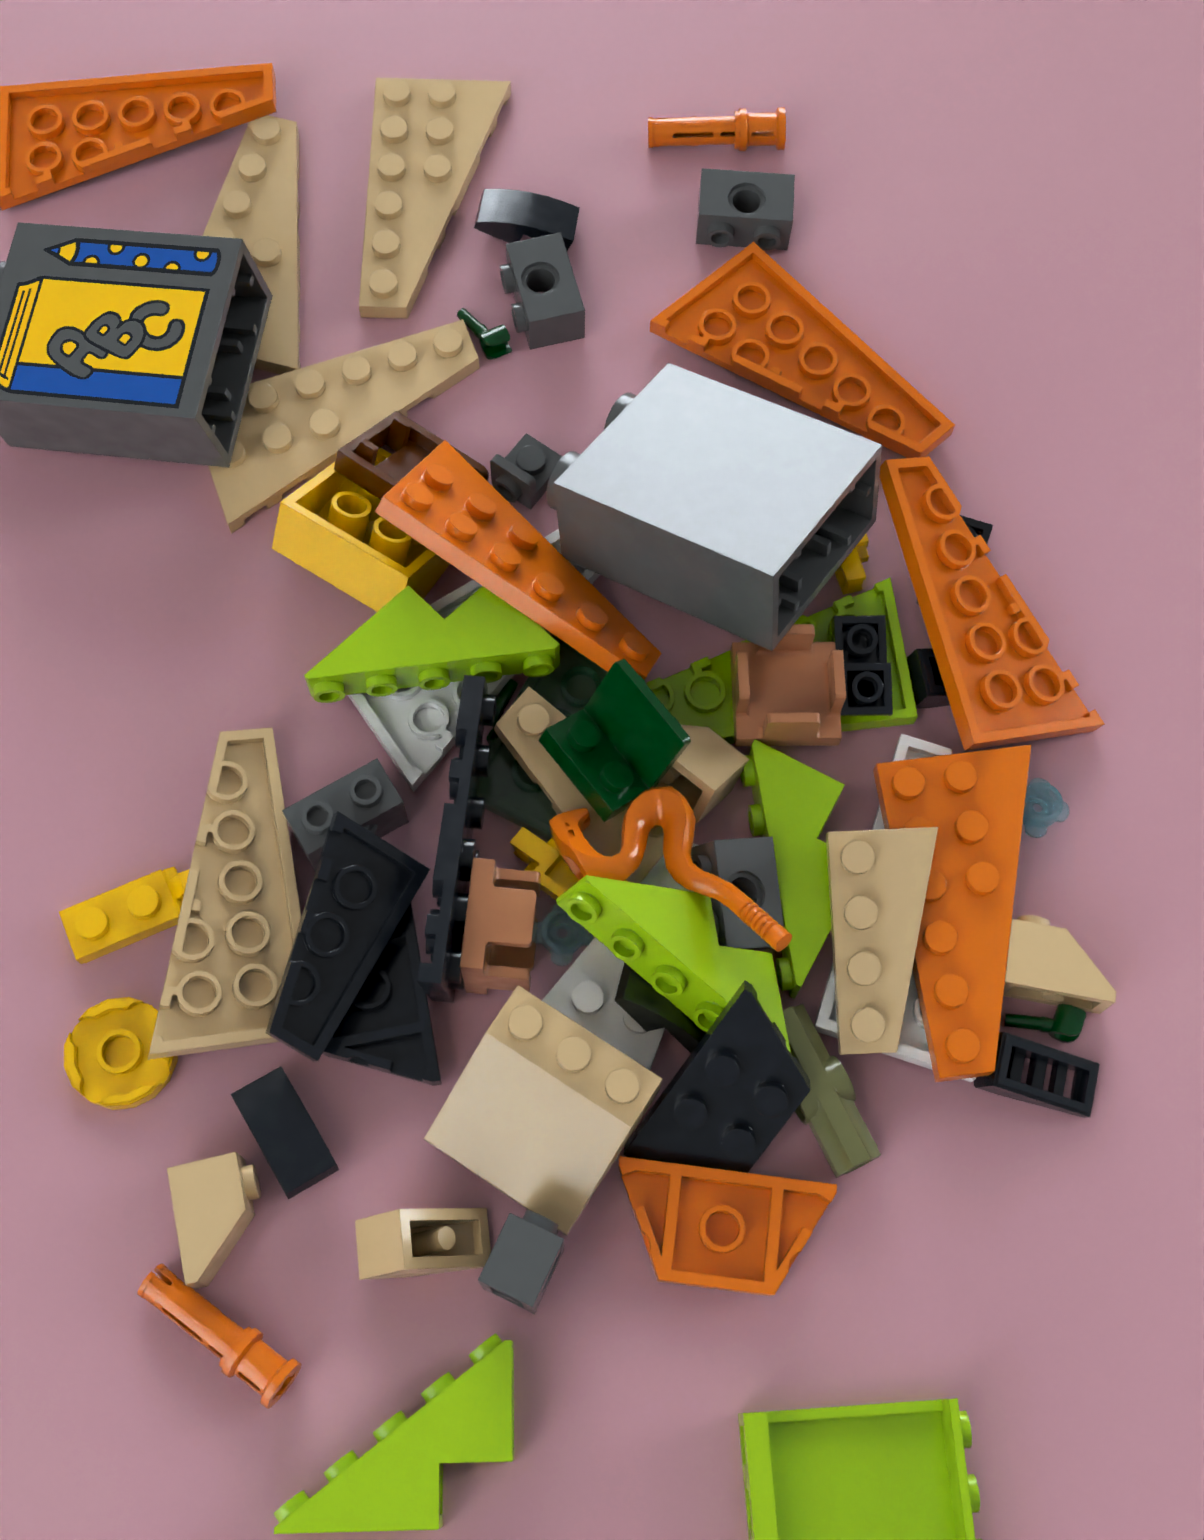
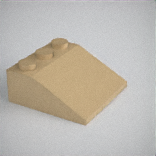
M518 985L484 1034L424 1140L526 1209L558 1224L557 1230L567 1236L660 1091L662 1078Z

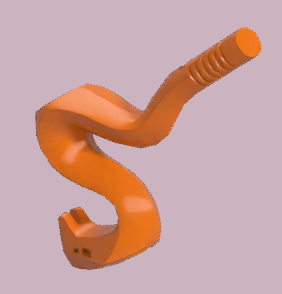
M671 786L652 787L639 794L629 804L622 822L620 853L612 857L599 854L583 836L582 832L591 822L590 813L587 808L563 812L549 820L555 845L566 865L579 880L586 875L621 881L626 880L643 860L650 830L662 827L664 831L663 855L666 869L677 883L690 891L718 900L777 952L785 949L792 940V934L759 907L758 904L753 902L744 892L732 883L703 871L693 863L691 851L696 818L687 799Z

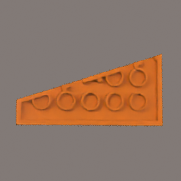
M272 63L0 86L1 210H6L277 112L276 77Z
M754 241L650 320V332L857 434L880 443L882 446L906 458L927 456L951 436L955 427L952 421Z
M446 440L382 497L375 512L607 672L615 662L625 659L637 674L645 680L662 654Z
M927 456L885 460L880 466L879 478L964 751L1093 732L1105 725L1097 711L1094 709L1089 712L1075 692L1074 688L1079 686L1070 670L1062 672L1047 649L1050 641L1007 574L1000 577L986 556L991 550L981 535L974 537L960 516L962 505L931 458Z
M1031 745L876 763L873 769L884 829L938 827L913 963V974L935 1083L988 1076L995 1071Z

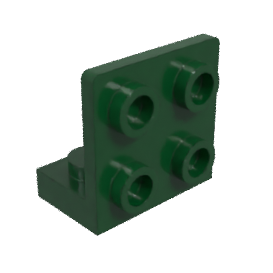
M621 659L612 665L582 710L545 729L538 741L601 819L606 822L626 810L639 794L652 787H656L689 745L691 738L682 728L679 721L671 715L647 686L645 680L637 674L627 660Z

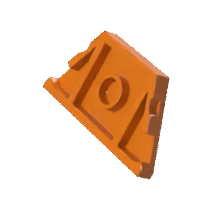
M619 1157L618 1169L658 1282L772 1297L777 1292L796 1257L802 1251L813 1233V1229L837 1193V1184Z

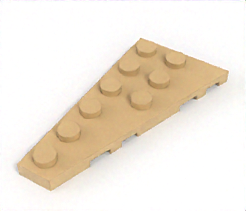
M376 78L359 295L361 317L408 319L428 276V266L436 249H440L445 239V229L451 216L456 215L481 161V151L487 138L492 137L502 106H506L510 98L511 81Z

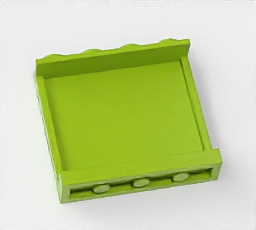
M958 1398L738 1413L749 1540H982L975 1538L972 1513H979L980 1511L978 1483L974 1474H967L964 1451L966 1448H971L972 1445L971 1425L967 1412L965 1410L959 1411Z

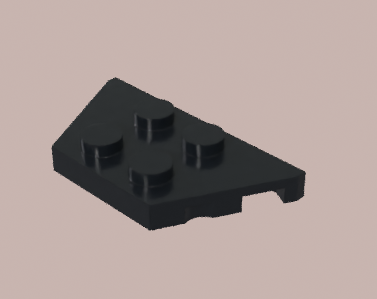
M412 903L407 908L323 1054L328 1057L436 1086L441 1085L442 1081L427 994L417 982L421 956Z
M746 980L742 983L719 1017H717L625 1144L623 1155L631 1158L748 1173L811 1091L810 1079L798 1059L790 1054L786 1047L784 1036L776 1023H772L757 999V992L752 984Z

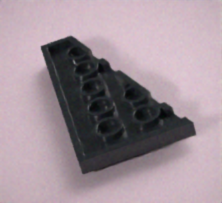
M464 675L455 737V744L457 748H460L459 758L454 757L451 759L449 770L450 800H454V804L444 803L432 884L433 898H437V907H440V910L431 909L430 913L427 914L424 933L426 938V954H431L432 963L420 962L417 982L432 1001L454 1003L455 989H465L460 970L462 953L460 942L461 935H464L469 895L466 894L467 882H470L473 858H479V850H476V839H472L473 829L482 830L485 814V798L477 797L479 777L488 778L491 758V746L482 745L484 726H494L496 714V695L488 694L486 677Z

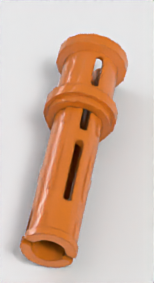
M777 107L775 112L748 113L746 108H739L738 111H734V116L648 117L649 148L734 144V149L739 151H746L748 146H775L777 150L785 149V107Z
M162 1263L157 1265L154 1270L157 1276L151 1271L141 1283L137 1294L158 1308L169 1319L220 1359L219 1366L222 1368L221 1372L229 1378L234 1375L239 1377L261 1395L260 1403L267 1409L271 1408L293 1383L302 1364L295 1358L289 1361L262 1341L263 1333L257 1328L252 1329L249 1326L243 1329L193 1288L185 1285L167 1266Z

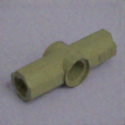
M804 1005L791 1006L783 1010L790 1054L798 1059L810 1079L811 1091L795 1110V1113L803 1124H809L835 1177L838 1178L881 1156V1153L854 1103L856 1101L855 1090L845 1068L837 1057L829 1055Z

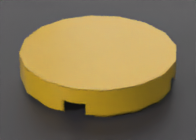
M131 997L107 999L88 1008L78 1019L80 1022L74 1027L72 1034L69 1032L64 1044V1069L72 1087L92 1104L111 1110L135 1108L155 1098L170 1082L178 1062V1056L148 1060L158 1010L152 1005Z

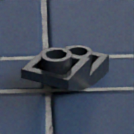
M484 189L474 228L507 243L520 241L523 235L536 238L561 232L566 251H568L574 241L580 208L567 202L532 192L511 189Z
M886 615L834 616L831 619L832 642H835L836 650H843L846 700L840 716L893 715L891 663H887Z
M281 1066L231 1094L288 1199L339 1170L313 1120Z

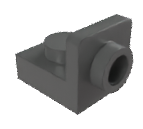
M526 433L505 458L496 454L490 461L492 485L507 501L513 503L518 501L531 510L547 491L550 475L557 462L563 456Z

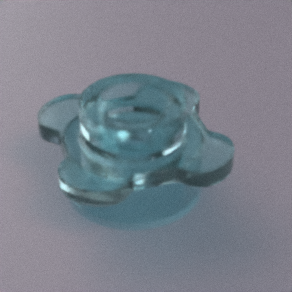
M1034 778L1026 789L1023 824L1025 825V833L1028 836L1041 838L1046 834L1047 828L1055 822H1064L1068 818L1069 806L1063 801L1060 792L1050 785L1047 780ZM1039 804L1042 807V811L1036 812L1033 809V805Z
M557 903L554 904L552 912L544 918L543 922L534 923L532 941L536 944H542L550 952L552 963L558 966L568 965L572 961V954L581 946H588L594 939V936L570 918L567 912L558 906ZM560 929H565L567 931V936L565 938H559L557 935V931Z

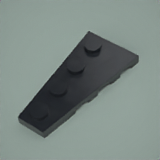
M339 811L333 814L266 1030V1034L312 1061L320 1059L430 871L428 867Z

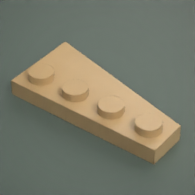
M528 686L494 727L495 733L532 782L540 786L552 802L551 807L557 815L570 810L587 808L590 813L591 822L582 832L585 839L599 854L612 857L620 853L622 822L626 810L604 822L538 741L545 729L567 717ZM662 827L650 830L643 860L639 867L626 879L627 881L640 883L663 855L664 831Z
M938 827L830 831L826 833L838 1052L840 1055L896 1053L898 1050Z

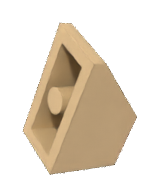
M681 725L690 736L691 742L656 787L671 786L679 791L690 804L696 818L695 822L698 823L733 790L749 759L709 727Z
M1023 915L1017 919H1012L1003 996L1053 1006L1068 1004L1078 1007L1085 1012L1101 1014L1115 1003V989L1066 928L1050 926V921L1040 916Z
M237 1152L167 1168L185 1285L195 1289L209 1286L254 1218L253 1200L261 1198L260 1183L255 1165H246V1160Z
M487 1208L397 1209L355 1220L359 1280L406 1278L484 1268L491 1253Z

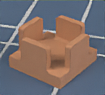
M794 624L773 651L752 642H732L730 658L735 746H752L755 739L768 746H838L842 739L840 715L846 700L843 650H836L835 642H813L815 637L814 625Z
M473 858L460 970L466 993L488 995V989L514 991L518 985L530 992V971L534 969L538 920L535 918L537 897H540L541 892L540 872L498 868L494 859Z

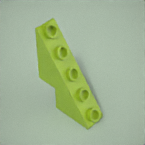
M408 585L309 670L304 677L311 696L315 701L321 703L337 702L342 700L345 695L367 693L371 696H387L395 693L400 688L416 686L426 690H437L448 686L450 682L463 681L464 675L486 677L487 683L498 681L504 675L521 673L529 677H541L552 673L560 665V644L539 624L483 586L444 619Z
M755 739L749 755H745L749 761L744 766L740 777L743 787L751 786L754 804L748 805V820L752 836H773L784 928L792 934L791 942L781 951L782 958H776V974L780 990H789L790 997L795 999L831 930L826 842L818 838L832 814L845 784Z
M586 875L556 899L557 905L567 912L570 918L582 925L610 949L617 958L624 961L652 985L655 991L667 998L688 1016L698 1028L705 1032L709 1030L746 980L753 985L757 992L759 1003L770 1021L776 1023L786 1040L787 1049L791 1052L772 953L720 946L710 897L691 891Z
M497 1333L484 1341L468 1355L474 1363L471 1368L456 1380L450 1372H447L421 1393L426 1404L407 1419L401 1410L377 1428L372 1434L378 1443L358 1458L356 1453L351 1450L323 1473L329 1483L311 1498L302 1490L276 1510L273 1514L279 1524L274 1527V1534L439 1530L442 1528L443 1463L514 1461V1342L512 1340H504L502 1342Z

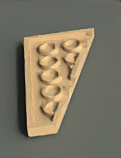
M266 115L248 123L202 236L243 239L273 295L255 369L283 374L301 368L299 361V131L296 121Z
M464 320L250 383L229 468L208 466L231 534L246 524L244 519L264 506L267 509L271 508L283 500V493L301 481H309L336 461L337 452L340 448L395 411L407 417V411L427 397L436 398L480 368L479 357Z
M273 727L220 731L148 1060L280 1042L266 1034V1030L302 916L288 825L282 812L285 809Z

